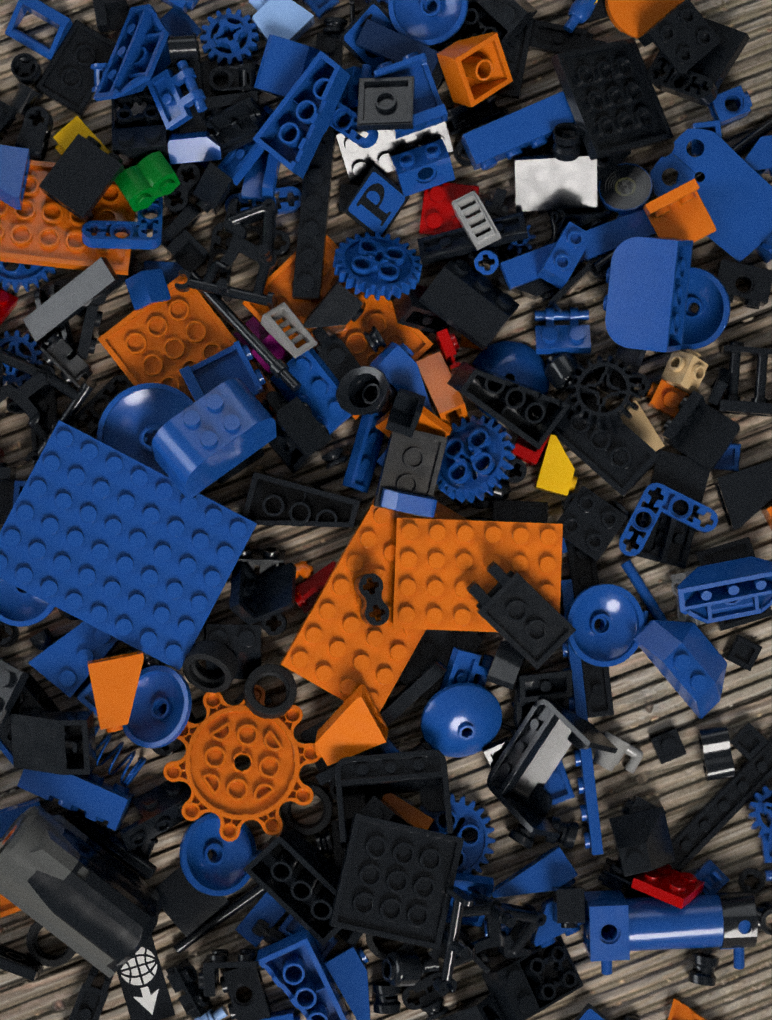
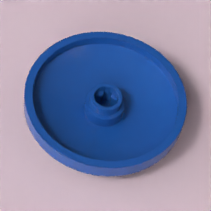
M144 383L132 386L118 394L105 408L99 421L97 440L168 476L155 461L152 440L166 422L193 404L194 401L180 390L165 384Z

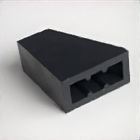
M772 460L713 479L730 531L742 527L772 499Z
M503 636L486 681L515 690L517 676L521 674L526 659Z

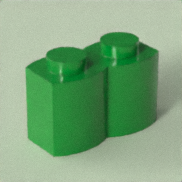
M161 151L149 154L137 165L125 169L114 180L134 212L148 208L158 197L171 194L180 185L176 173Z

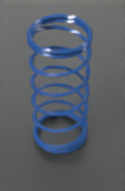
M99 725L95 727V735L100 728ZM110 733L96 747L97 751L105 742L98 755L96 767L104 764L117 751L108 769V775H112L130 758L120 778V784L127 787L147 759L142 756L123 781L125 773L136 754V750L132 751L111 772L124 742H121L99 763L101 755L112 736V733Z

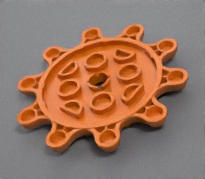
M255 685V698L261 705L265 706V691L261 686ZM206 692L203 696V705L206 709L205 719L196 724L188 721L182 733L176 738L182 741L186 747L184 757L178 761L168 762L163 769L164 777L168 781L185 782L191 789L190 798L182 806V815L188 821H195L205 813L211 812L216 814L220 819L219 834L227 842H232L239 837L242 824L248 820L257 821L266 834L271 836L277 835L283 827L279 815L281 805L291 801L298 805L306 806L312 802L314 797L312 789L300 780L299 772L304 765L316 763L320 758L314 750V743H300L294 738L293 734L294 728L302 720V710L297 705H292L291 709L283 716L275 719H263L251 712L244 699L238 705H230L226 703L220 692ZM244 755L249 758L250 767L247 770L240 771L235 767L234 761L238 756Z

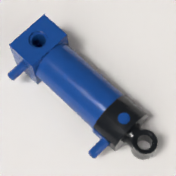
M621 890L584 891L586 922L583 924L584 947L591 962L601 961V973L603 975H611L613 973L612 961L630 960V951L713 947L733 949L734 968L743 969L745 967L744 948L756 946L758 931H764L772 935V923L765 922L767 916L772 914V901H765L756 906L754 896L750 891L717 892L716 894L698 895L682 909L654 897L625 898Z

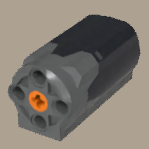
M41 806L30 807L18 816L0 839V894L109 978L141 948L156 927L161 910V899L158 891L61 815H51Z

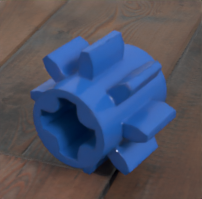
M530 224L526 226L529 238L523 239L522 244H517V241L508 243L507 252L513 249L520 256L523 249L527 251L532 250V246L528 242L534 241L536 235L529 234Z

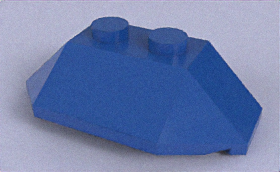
M150 4L130 8L93 97L96 101L116 99L142 92L151 80L169 32Z
M750 556L697 567L677 586L680 613L688 614L697 620L709 624L764 612L772 605V562Z
M651 620L632 638L699 719H702L720 701L727 662L694 622Z

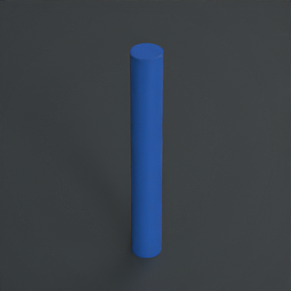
M629 559L621 564L654 620L668 621L631 560Z

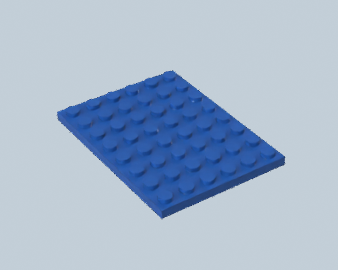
M59 420L0 531V579L180 671L187 654L195 643L257 523L200 493L187 500L168 476Z

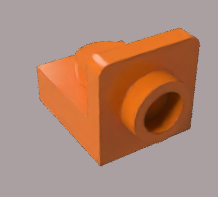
M661 378L657 384L654 382L651 384L646 394V397L650 398L647 405L674 418L679 412L680 402L689 394L666 383V380Z

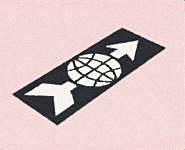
M151 934L141 948L117 970L131 1020H161L175 1015Z

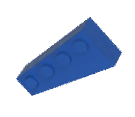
M320 50L254 136L253 140L289 170L303 179L351 75Z
M562 91L463 134L461 142L473 169L482 168L484 171L496 166L500 160L506 158L508 160L513 159L526 150L536 149L547 142L553 141V129L556 125L564 122L575 124L576 122Z
M83 621L29 661L28 664L68 697H75L90 679L87 661L108 657L121 640Z
M24 769L17 787L46 800L53 801L55 798L59 800L58 804L68 810L78 811L82 809L84 810L83 814L85 817L92 821L104 822L106 820L108 821L107 827L114 831L123 825L134 798V794L129 793V787L116 782L114 786L104 782V777L95 773L90 775H59Z
M306 929L258 950L256 961H259V965L269 973L274 983L290 998V1002L296 1009L298 1008L306 1020H352L312 935Z

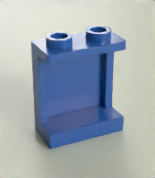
M418 52L407 54L403 57L402 61L394 64L392 61L382 63L377 66V70L373 71L374 78L414 76L415 78L413 129L393 130L396 139L445 122L448 119L445 104H442L425 53L418 54Z
M239 341L234 342V345L191 367L188 365L179 370L195 401L221 383L232 378H240L254 396L265 392L262 385L266 381L260 369L253 370L249 361L254 358L247 344L241 346Z

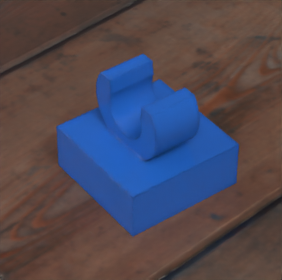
M710 859L693 874L698 880L705 882L703 888L705 894H716L730 880Z

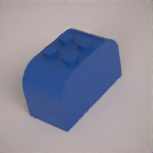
M632 237L623 241L615 249L611 259V267L606 272V282L609 284L608 295L604 297L603 309L606 311L605 324L607 332L618 345L625 348L665 353L682 350L693 240L665 237Z
M232 378L202 396L171 418L158 430L152 440L154 458L186 499L190 500L277 437L276 421L240 378Z

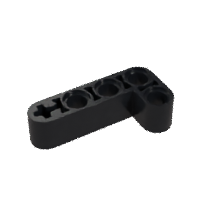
M196 34L168 36L169 54L174 75L180 72L177 63L181 60H187L189 67L195 71V80L199 89L203 90L200 67L201 58ZM186 85L180 86L183 95H187L189 92ZM195 105L191 106L189 109L193 118L179 126L180 134L209 132L208 127L205 125L206 112L198 113Z

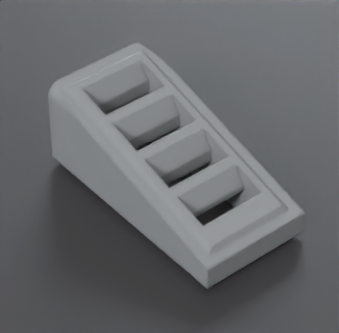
M472 191L452 201L451 204L455 216L476 250L501 239L499 231L476 191ZM488 229L490 230L489 232H487V233H485V234H483V235H481V236H479V237H476V235H478V234H480V233H482V232H484V231H486V230H488Z
M285 302L262 315L261 325L295 359L317 345L318 342ZM283 319L284 322L278 325L276 323L278 320ZM288 325L291 327V329L287 330L286 332H283L282 330ZM296 332L298 336L290 340L288 337ZM302 339L306 342L299 348H296L294 345Z

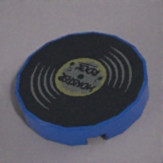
M618 164L603 177L598 186L600 201L609 211L618 212L619 215H629L642 210L653 194L650 175L637 164Z

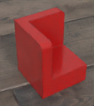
M519 436L512 453L516 458L535 466L548 438L541 448L537 449Z

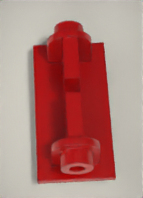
M332 561L295 588V601L305 614L311 610L335 568V561Z

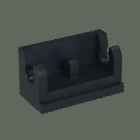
M248 97L205 118V125L213 132L208 136L221 145V152L225 155L254 141V136L267 121V112L252 97Z

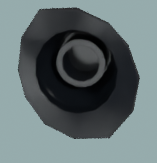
M362 366L350 370L340 380L335 396L340 407L349 414L372 415L388 408L395 396V391L390 386L383 372L375 367Z

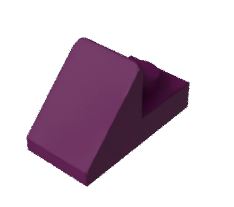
M254 316L245 323L277 359H282L286 362L290 358L280 344ZM236 331L233 335L242 345L247 344L252 356L271 375L270 366Z

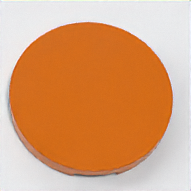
M605 0V7L611 22L620 32L638 39L684 0Z

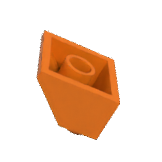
M490 32L456 41L437 53L454 103L474 107L513 82L497 32Z

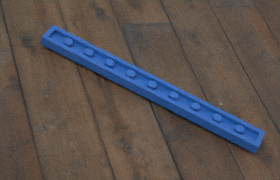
M572 579L561 580V615L566 619L568 609L574 600ZM566 640L561 645L562 656L568 658L569 668H564V670H572V697H569V711H574V714L588 721L581 659L573 652L568 640ZM578 748V750H574L575 766H580L581 777L577 778L578 793L584 796V805H580L582 822H587L588 831L583 832L585 849H590L592 855H601L604 853L591 748L586 750Z

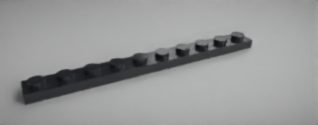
M317 33L315 49L329 54V58L342 67L344 45L337 39L341 34ZM330 126L324 133L303 178L292 292L293 299L321 300L336 138L334 133L336 130Z

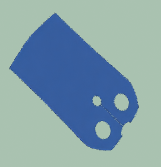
M688 128L674 141L672 153L666 157H661L651 170L650 176L654 192L658 198L694 179L695 173H704V181L697 182L700 187L697 192L716 227V231L707 237L740 263L772 232V186L715 132L699 128ZM694 139L700 140L704 144V152L698 157H692L687 152L688 143ZM669 168H673L679 173V181L673 186H668L662 181L663 172Z

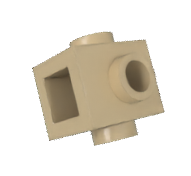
M687 349L685 352L673 351L661 378L666 380V383L688 393L697 392L709 365L700 359L701 354L691 349Z

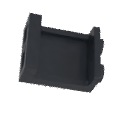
M78 134L39 187L45 195L86 223L94 217L91 211L125 168L122 165L123 160L112 151L108 154L100 149L102 145L94 138L88 136L85 139Z

